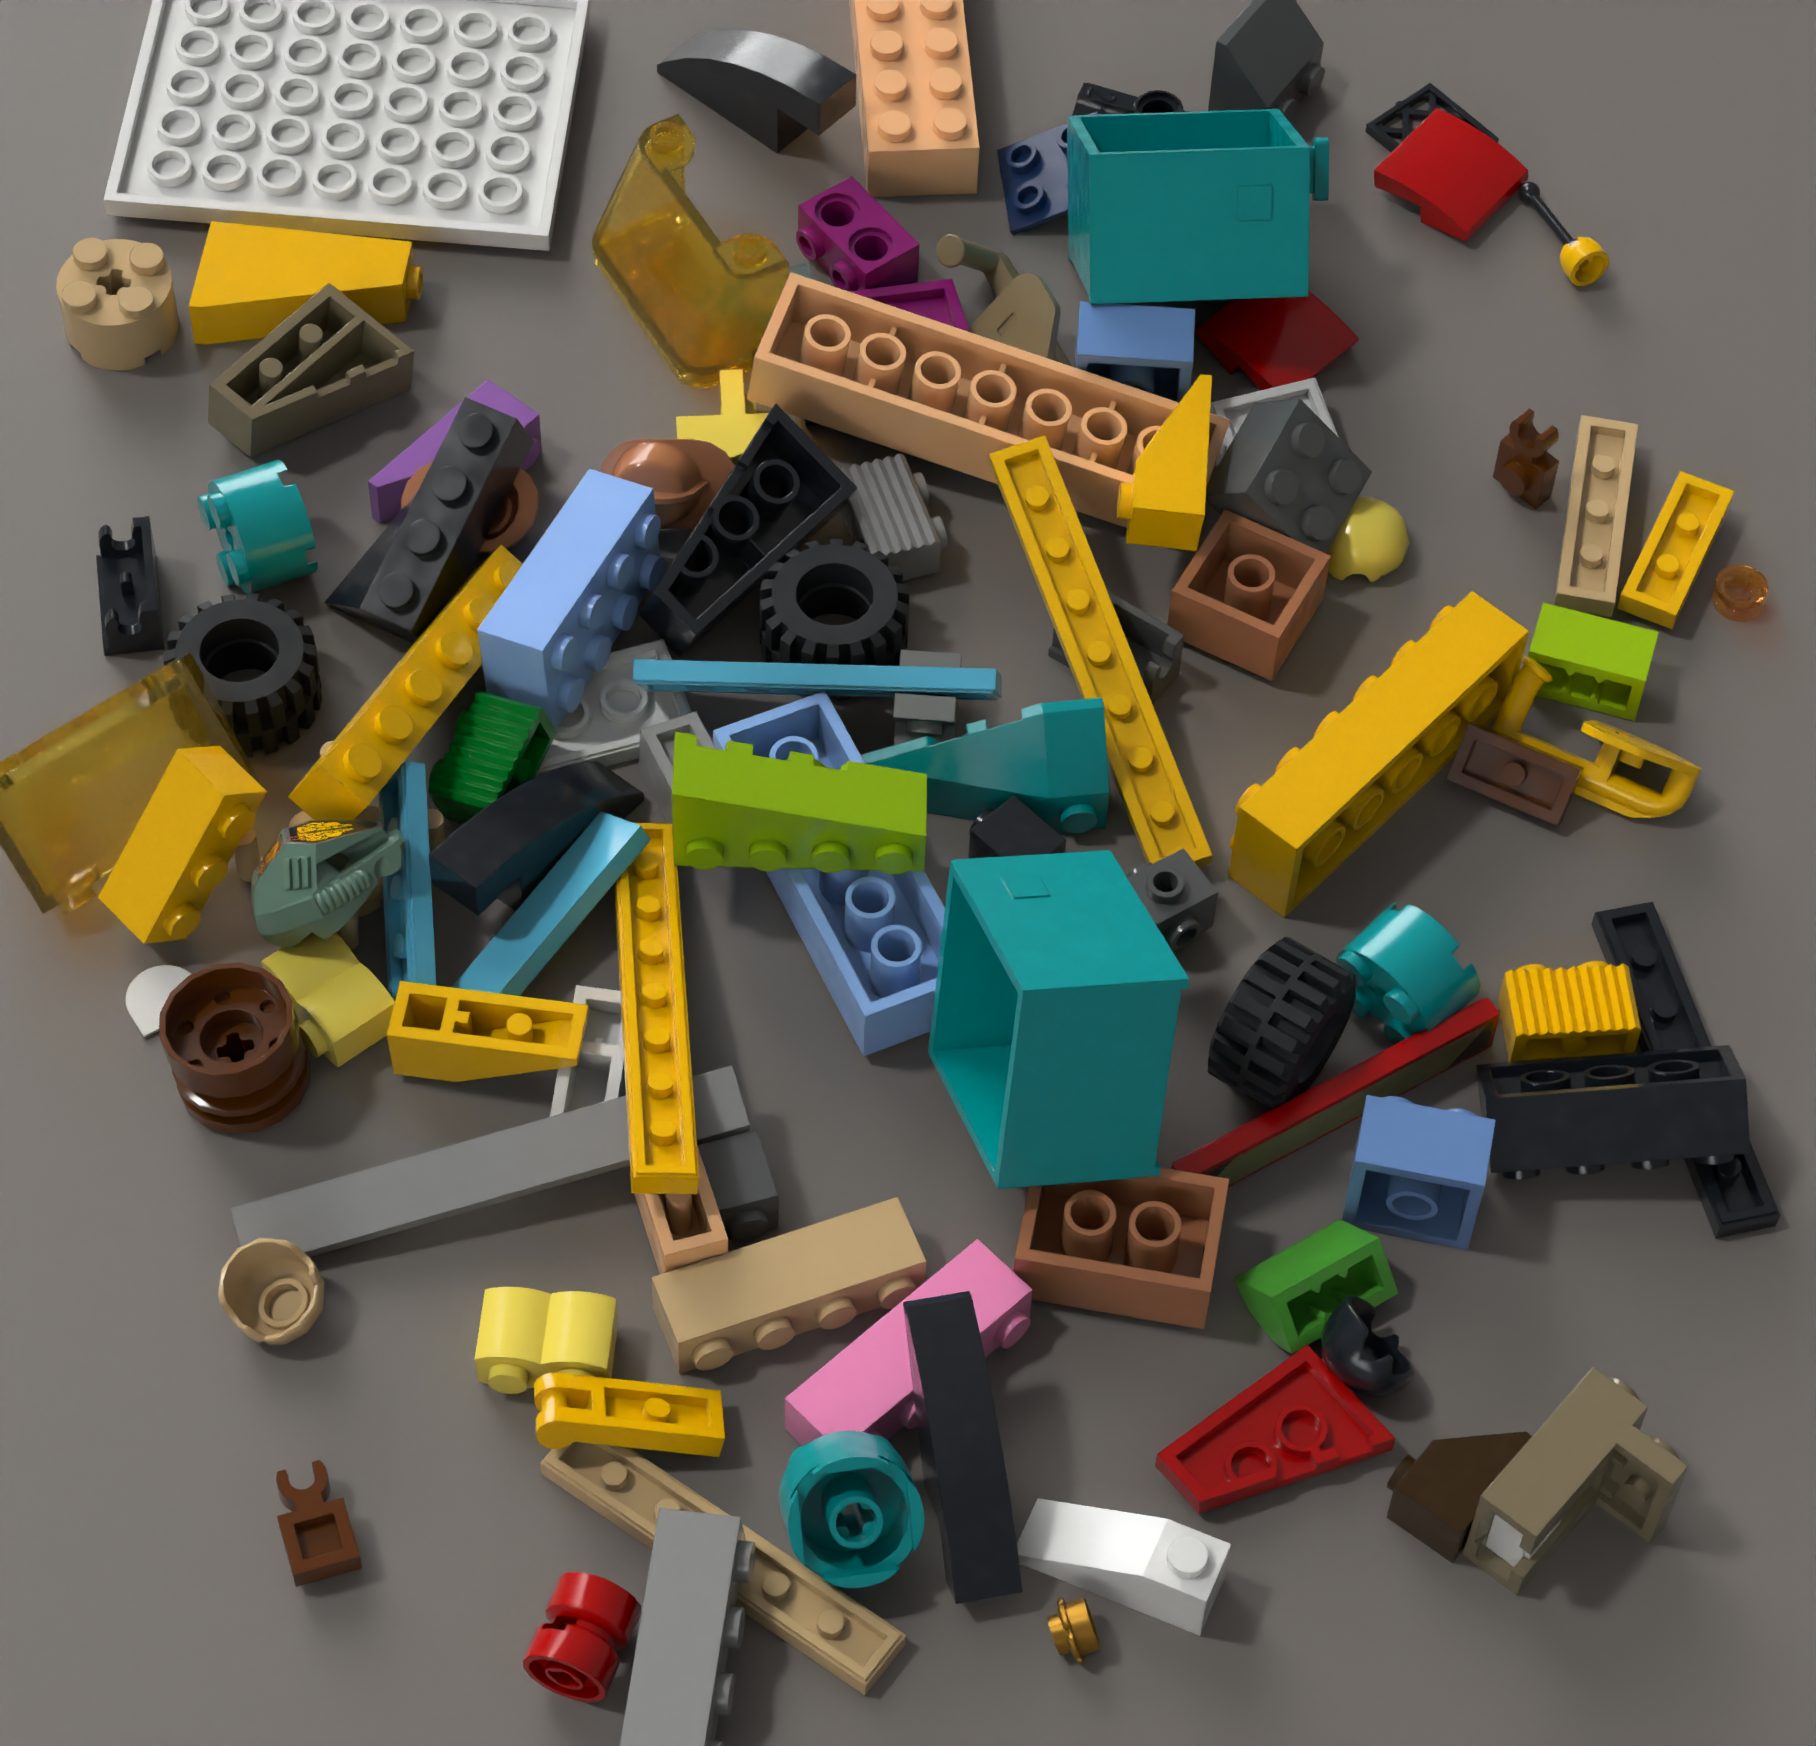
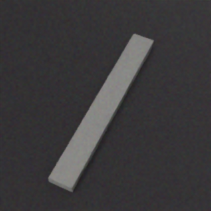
M732 1065L692 1076L697 1145L750 1131V1123ZM626 1095L232 1207L230 1209L240 1247L258 1238L284 1239L296 1244L308 1257H312L629 1166Z

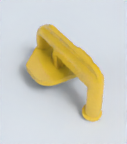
M1528 656L1523 658L1524 665L1517 673L1507 692L1492 730L1583 767L1584 769L1574 794L1630 818H1657L1671 815L1683 807L1690 797L1702 769L1659 745L1597 720L1584 721L1581 731L1603 742L1594 763L1522 732L1521 728L1537 692L1544 682L1550 683L1552 681V676L1539 663ZM1645 759L1672 770L1662 793L1614 773L1618 762L1622 761L1640 769Z

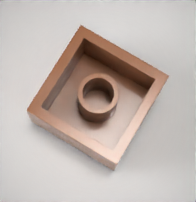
M1224 509L1171 591L1167 625L1184 634L1183 642L1273 681L1324 599L1331 555Z

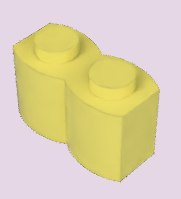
M312 932L299 944L289 948L282 947L261 961L262 968L283 982L293 1002L299 1022V1031L304 1039L305 1047L314 1057L318 1058L324 1054L335 1066L340 1067L387 1036L395 1001L377 977L358 961L354 953L337 933L324 940Z
M494 1287L485 1289L474 1359L478 1381L488 1384L493 1390L501 1393L518 1394L524 1392L527 1388H534L536 1380L548 1373L611 1378L619 1323L616 1298L583 1291H565L550 1294L523 1287Z

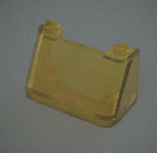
M676 114L650 125L640 135L593 232L592 254L599 270L675 377L690 387L707 388L720 384V370L743 369V373L752 370L755 354L789 277L790 263L769 238L760 234L745 233L720 242L685 194V165L689 164L695 156V138L681 116Z
M190 651L0 761V845L43 914L56 906L60 907L63 914H67L96 896L91 885L113 870L177 749L221 746L246 772L262 785Z

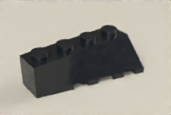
M465 397L418 491L324 603L340 612L415 643L463 585L534 442L518 419Z

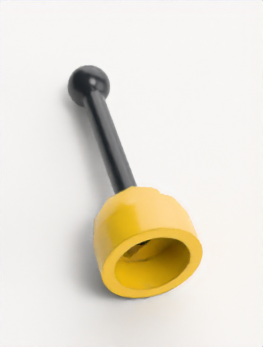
M1534 182L1523 183L1518 190L1520 200L1526 204H1531L1564 245L1560 253V266L1569 280L1576 286H1585L1599 279L1608 268V254L1598 242L1590 237L1579 236L1573 239L1540 198V188Z

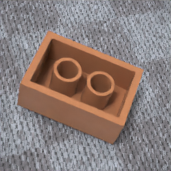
M1161 1167L1160 1176L1028 1187L1013 1272L1032 1289V1300L1204 1330L1229 1179Z

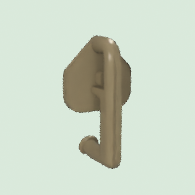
M947 234L939 240L936 253L941 264L949 268L963 265L983 272L997 296L971 325L969 329L971 333L1071 366L1057 341L1061 314L1060 306L1047 283L1041 277L1029 273L1019 275L1008 256L1003 252L964 240L959 235Z

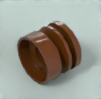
M240 962L216 964L189 975L170 992L160 1012L159 1037L167 1060L172 1068V1075L177 1084L179 1095L189 1115L209 1129L228 1134L251 1133L281 1122L301 1103L310 1084V1059L305 1049L304 1039L299 1031V1022L293 1002L282 981L264 968Z

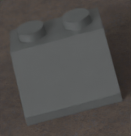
M1252 0L1219 37L1215 47L1208 111L1279 109L1290 122L1300 101L1305 96L1312 97L1317 92L1325 74V69L1320 66L1324 42L1296 0Z

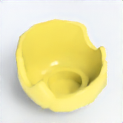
M1358 496L1326 554L1331 555L1328 572L1338 580H1344L1352 574H1362L1367 576L1369 582H1374L1381 575L1384 576L1397 569L1402 563L1410 544L1403 517L1394 507L1384 501L1366 496Z

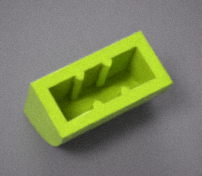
M1543 602L1528 657L1547 670L1552 676V681L1550 683L1544 682L1536 696L1635 722L1659 632Z

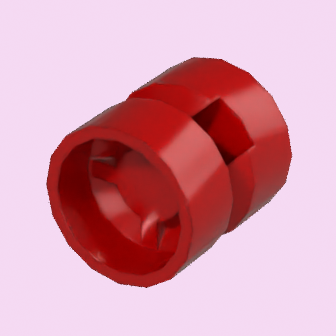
M577 1571L564 1573L559 1578L545 1609L546 1618L550 1623H543L537 1628L523 1659V1668L537 1683L556 1694L577 1701L600 1702L606 1697L620 1664L619 1656L615 1651H621L628 1646L641 1616V1605L628 1591L607 1579Z

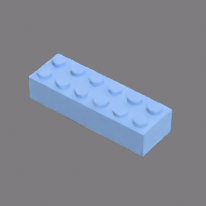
M825 691L713 730V744L716 749L725 750L726 743L729 740L752 744L753 755L785 760L788 758L790 751L812 754L814 759L820 761L825 767L839 770L847 761L865 764ZM781 868L775 871H766L863 1057L931 1031L941 946L940 938L945 908L925 871H907L901 874H887L879 870H843L827 873L817 869Z

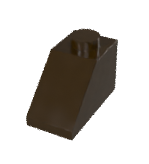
M1524 1431L1432 1440L1418 1459H1415L1410 1454L1407 1455L1391 1475L1387 1488L1393 1494L1386 1517L1453 1563L1465 1548L1480 1496L1529 1441L1532 1435Z

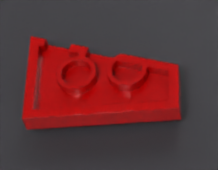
M1307 1344L1157 1453L1155 1467L1199 1514L1392 1451L1396 1438L1356 1395L1328 1369L1324 1361Z

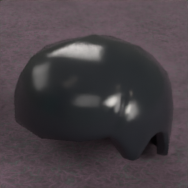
M1356 1295L1346 1296L1332 1312L1321 1332V1355L1328 1369L1348 1388L1368 1396L1385 1397L1403 1390L1412 1380L1414 1371L1411 1362L1398 1349L1399 1336L1396 1334L1387 1337L1377 1336L1371 1328L1372 1320L1375 1316V1307Z

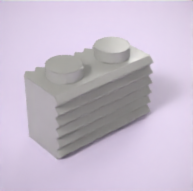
M898 453L894 458L890 456L885 457L883 460L876 458L872 463L865 461L861 465L854 463L850 468L845 466L840 468L858 487L841 509V514L844 517L845 525L848 526L852 542L855 543L857 541L868 545V553L870 554L880 551L889 557L888 567L897 566L903 574V581L938 573L940 571V553L947 550L948 541L940 516L930 517L926 506L929 505V493L923 474L921 472L912 474L905 456L901 453Z

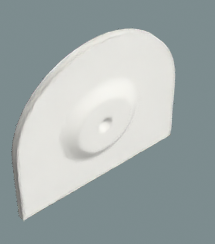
M172 965L155 966L141 972L130 983L126 992V1007L144 1038L159 1031L160 1012L170 992L191 975L187 970Z

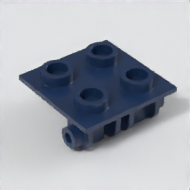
M1096 111L1088 115H1099V113ZM1067 123L997 150L1009 227L1012 235L1068 214Z

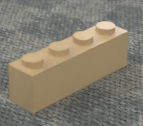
M895 1197L651 1277L653 1311L679 1374L696 1368L701 1371H707L724 1365L733 1356L757 1348L762 1350L776 1349L788 1343L796 1335L820 1327L827 1330L839 1328L849 1323L856 1315L880 1307L893 1309L925 1282L926 1259L899 1198Z

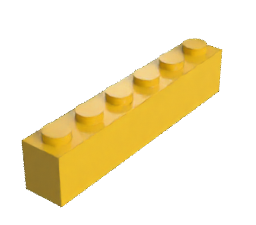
M500 545L467 578L288 796L289 799L314 820H354L372 802L481 666L482 659L477 629L523 565L521 561L504 546Z

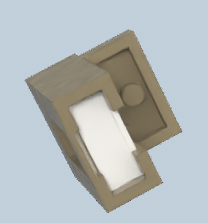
M1592 1367L1482 1493L1463 1555L1515 1595H1518L1595 1503L1648 1543H1651L1666 1525L1688 1465L1679 1459L1675 1450L1664 1440L1654 1436L1648 1437L1640 1431L1648 1406L1639 1400L1635 1391L1625 1382L1616 1378H1608L1595 1367Z

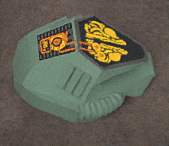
M308 820L282 829L252 875L251 904L259 934L267 942L284 948L299 944L312 932L324 940L334 935L360 909L375 888L378 878L392 875L401 869L405 842L402 832L397 829L385 831L381 820Z

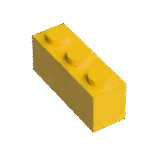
M221 746L177 749L98 898L143 944L187 939L188 935L200 923L201 911L215 886L225 877L228 871V862L241 838L253 826L255 813L267 791Z

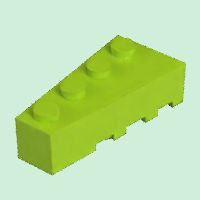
M675 731L672 778L674 865L692 866L702 870L717 867H754L762 871L799 868L817 869L827 873L843 870H879L887 874H901L907 871L924 872L927 774L847 761L841 766L840 770L827 768L820 761L814 759V755L790 751L788 758L785 760L753 755L752 744L729 740L726 743L725 750L697 746V735Z

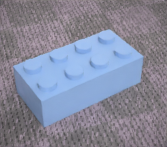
M589 469L477 629L487 693L542 707L555 730L567 712L572 713L576 710L581 701L585 685L595 671L599 672L605 667L610 656L611 646L622 630L627 631L630 629L635 621L639 604L649 590L654 591L663 577L665 560L660 556L658 539L661 519L656 515L653 488Z

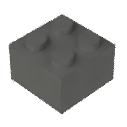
M1301 399L1256 402L1206 485V501L1220 515L1226 509L1326 553L1372 471Z

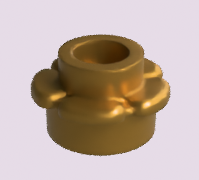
M1062 1597L1057 1600L1058 1613L1047 1617L1049 1628L1059 1655L1063 1656L1072 1652L1076 1662L1082 1664L1085 1662L1084 1655L1102 1650L1099 1635L1086 1599L1083 1597L1066 1603Z

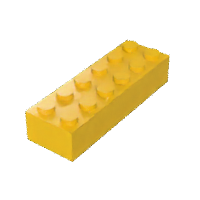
M1473 591L1455 607L1451 605L1445 606L1436 615L1429 631L1417 642L1414 640L1407 641L1396 653L1391 666L1380 677L1375 675L1368 677L1356 691L1353 701L1341 713L1332 711L1322 720L1312 740L1301 750L1298 747L1290 749L1280 760L1271 778L1262 786L1256 783L1244 792L1235 807V813L1238 817L1236 830L1229 844L1230 849H1232L1228 876L1285 918L1455 757L1468 723L1473 721L1486 727L1498 716L1507 692L1520 670L1529 630Z

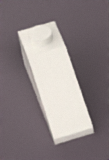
M1037 1498L1017 1542L1020 1564L1198 1636L1201 1635L1223 1583L1231 1548L1230 1543L1167 1518Z

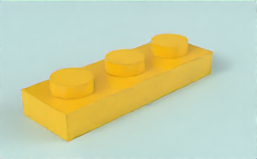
M1680 471L1625 584L1617 609L1673 629L1731 506L1735 491Z

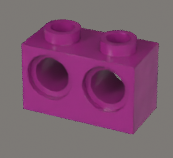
M853 176L798 205V231L796 232L798 247L809 261H816L827 272L835 287L846 291H857L918 282L920 244Z

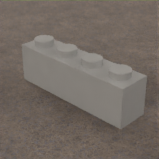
M659 1508L620 1746H724V1741L715 1740L718 1715L729 1716L733 1703L735 1676L732 1673H725L729 1648L740 1649L745 1624V1608L736 1606L739 1582H751L755 1560V1542L746 1541L741 1517Z

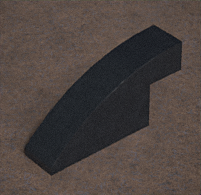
M720 29L700 33L690 38L657 64L658 74L777 154L807 129H810L818 136L821 135L856 106L857 75L816 51L772 34L742 29Z
M598 761L567 765L544 773L514 788L489 804L429 854L431 883L477 916L496 899H499L516 911L600 812L625 819L644 801V793Z
M969 1291L903 1302L924 1487L939 1519L947 1585L956 1604L1021 1593L1023 1591L1005 1462L972 1296Z

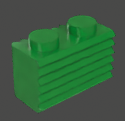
M482 691L475 693V701L470 703V708H465L457 718L454 742L450 743L449 752L444 754V759H439L434 764L429 776L428 794L444 818L449 821L455 820L459 824L466 823L489 804L514 788L535 778L557 734L545 710L542 707Z

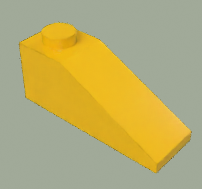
M1200 374L1136 459L1132 483L1120 484L1117 518L1127 519L1126 543L1197 551L1205 517L1212 375Z
M400 981L387 1031L393 1073L461 1082L575 1067L579 1061L589 1015V1006L578 1003Z

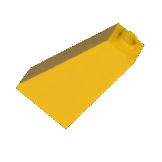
M211 221L189 302L194 344L208 345L265 338L328 283L333 285L381 325L406 322L411 299L420 300L422 294L423 267L414 265L413 245L410 241Z

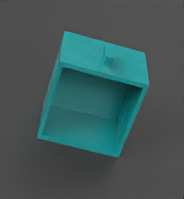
M1279 109L1067 116L1068 260L1073 263L1089 295L1090 304L1308 297L1309 195L1312 194L1313 201H1328L1329 199L1328 137L1312 138V146H1309Z
M1104 850L951 860L943 929L940 938L941 946L928 1054L997 1189L1160 1176L1161 1166L1156 1159L1181 989H1188L1189 978L1112 852Z

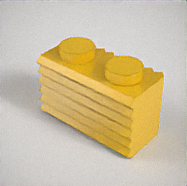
M1589 961L1577 967L1573 966L1569 969L1560 967L1556 970L1540 964H1529L1519 967L1515 971L1511 969L1504 974L1498 997V1009L1500 1010V1019L1502 1020L1508 1062L1635 1052L1641 1033V1026L1629 966L1623 963L1615 967L1603 961Z

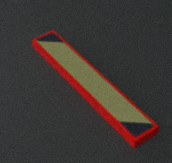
M1488 997L1482 998L1453 1013L1429 1032L1424 1029L1181 1157L1172 1163L1171 1169L1229 1179L1228 1187L1361 1117L1367 1095L1381 1098L1388 1096L1398 1097L1492 1047L1500 1012Z

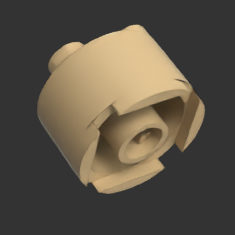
M86 238L75 244L72 250L73 255L61 267L56 282L65 336L70 347L73 346L79 351L82 360L91 366L114 371L131 370L146 365L145 357L154 354L158 350H160L162 355L170 349L178 334L179 318L171 270L164 259L162 249L154 243H141L127 239L102 241L98 238Z

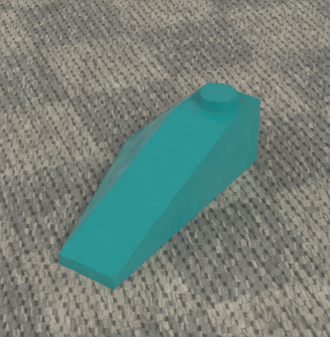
M1102 697L1040 703L1022 708L1023 719L990 728L986 719L966 724V734L947 741L939 742L935 738L924 736L861 754L865 764L927 774V813L975 821L985 810L989 808L996 810L1011 797L1015 796L1057 832L1066 831L1077 834L1094 828L1106 827L1110 792Z

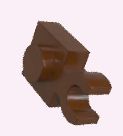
M1529 408L1511 422L1509 427L1510 433L1500 440L1493 478L1499 481L1507 492L1519 496L1534 509H1537L1552 495L1559 460L1548 453L1547 450L1557 443L1559 433L1558 429L1552 425L1540 434L1533 425L1535 412Z
M320 1460L312 1462L315 1481L307 1489L300 1490L292 1487L286 1469L278 1471L276 1476L280 1500L287 1509L293 1511L278 1515L277 1519L295 1587L362 1568L344 1498L326 1502L330 1494V1484L327 1469Z

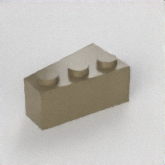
M328 283L209 384L208 423L245 454L253 457L410 390L415 351L333 285Z

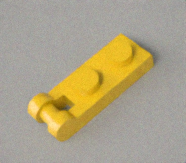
M548 1373L539 1377L534 1383V1403L536 1408L541 1411L535 1418L536 1439L539 1444L546 1448L561 1449L573 1442L713 1457L720 1456L725 1441L721 1390L566 1373Z

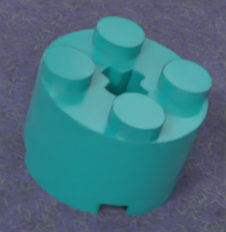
M275 460L212 480L208 484V493L197 497L203 522L208 530L216 528L223 551L216 553V561L224 583L227 587L236 584L246 594L315 573L318 570V561L307 562L305 551L316 548L305 505L296 484L284 486L277 473L288 470L281 460Z
M1397 903L1390 904L1338 953L1336 959L1337 965L1356 975V998L1352 1012L1359 1017H1364L1369 1012L1385 1025L1384 1033L1393 1045L1423 1029L1429 1032L1453 1013L1465 1008L1479 994L1481 989L1480 979L1472 962L1463 969L1454 957L1453 953L1460 947L1454 937L1430 915L1409 904H1406L1400 911H1397Z
M860 1431L833 1432L814 1439L808 1444L799 1446L788 1459V1466L783 1474L779 1489V1507L792 1549L804 1566L806 1565L810 1570L822 1576L824 1581L844 1588L872 1586L889 1579L900 1570L899 1565L907 1558L912 1549L915 1552L922 1539L925 1522L924 1509L921 1497L905 1461L887 1439ZM855 1503L854 1513L842 1514L846 1510L847 1505Z

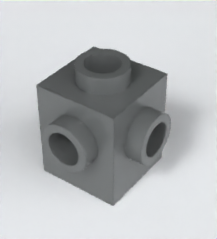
M1184 848L1155 863H1142L1126 875L1169 947L1173 950L1187 947L1198 938L1201 932L1213 927L1218 891Z

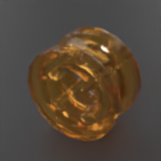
M1740 564L1727 566L1719 572L1716 578L1715 589L1712 593V604L1716 611L1726 619L1737 622L1753 620L1761 614L1764 607V600L1768 593V581L1760 571L1751 566ZM1733 587L1743 588L1742 594L1745 595L1747 592H1750V595L1747 598L1738 597L1737 590L1733 593H1730V590Z

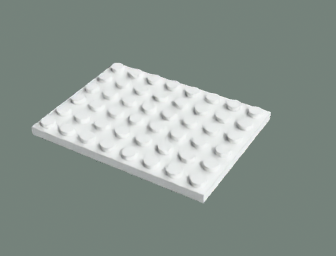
M152 0L105 191L104 206L106 215L197 223L217 221L333 234L550 251L590 14V0Z

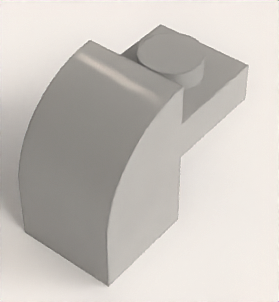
M901 650L900 666L962 668V656L959 653ZM895 693L893 714L895 720L894 745L924 736L935 738L939 742L956 738L959 699H956V697Z

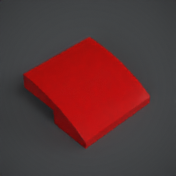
M1438 108L1374 169V186L1376 188L1419 205L1421 223L1466 242L1528 180V169L1505 148L1472 125Z
M1309 290L1308 297L1233 299L1194 331L1230 374L1240 367L1260 391L1316 377L1351 349L1359 340L1354 332Z

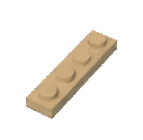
M1581 415L1577 431L1554 605L1583 613L1612 617L1616 601L1638 424Z

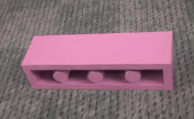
M976 1239L785 1398L784 1429L797 1442L805 1445L823 1435L838 1431H860L889 1440L904 1426L907 1429L915 1428L917 1426L903 1302L969 1291L972 1296L986 1358L999 1346L1004 1349L1011 1347L1025 1334L1031 1323L1032 1289L980 1240Z

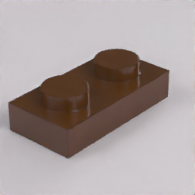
M1472 721L1467 725L1446 779L1558 826L1563 821L1584 768Z

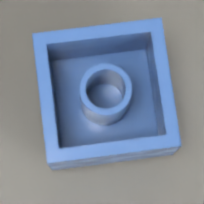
M1080 301L1074 367L1180 402L1190 389L1195 309L1115 303L1090 304L1089 302Z
M1367 1095L1352 1159L1342 1220L1366 1231L1468 1250L1486 1184L1496 1120L1479 1117L1465 1109L1443 1110L1413 1104L1411 1101L1397 1096L1381 1098Z

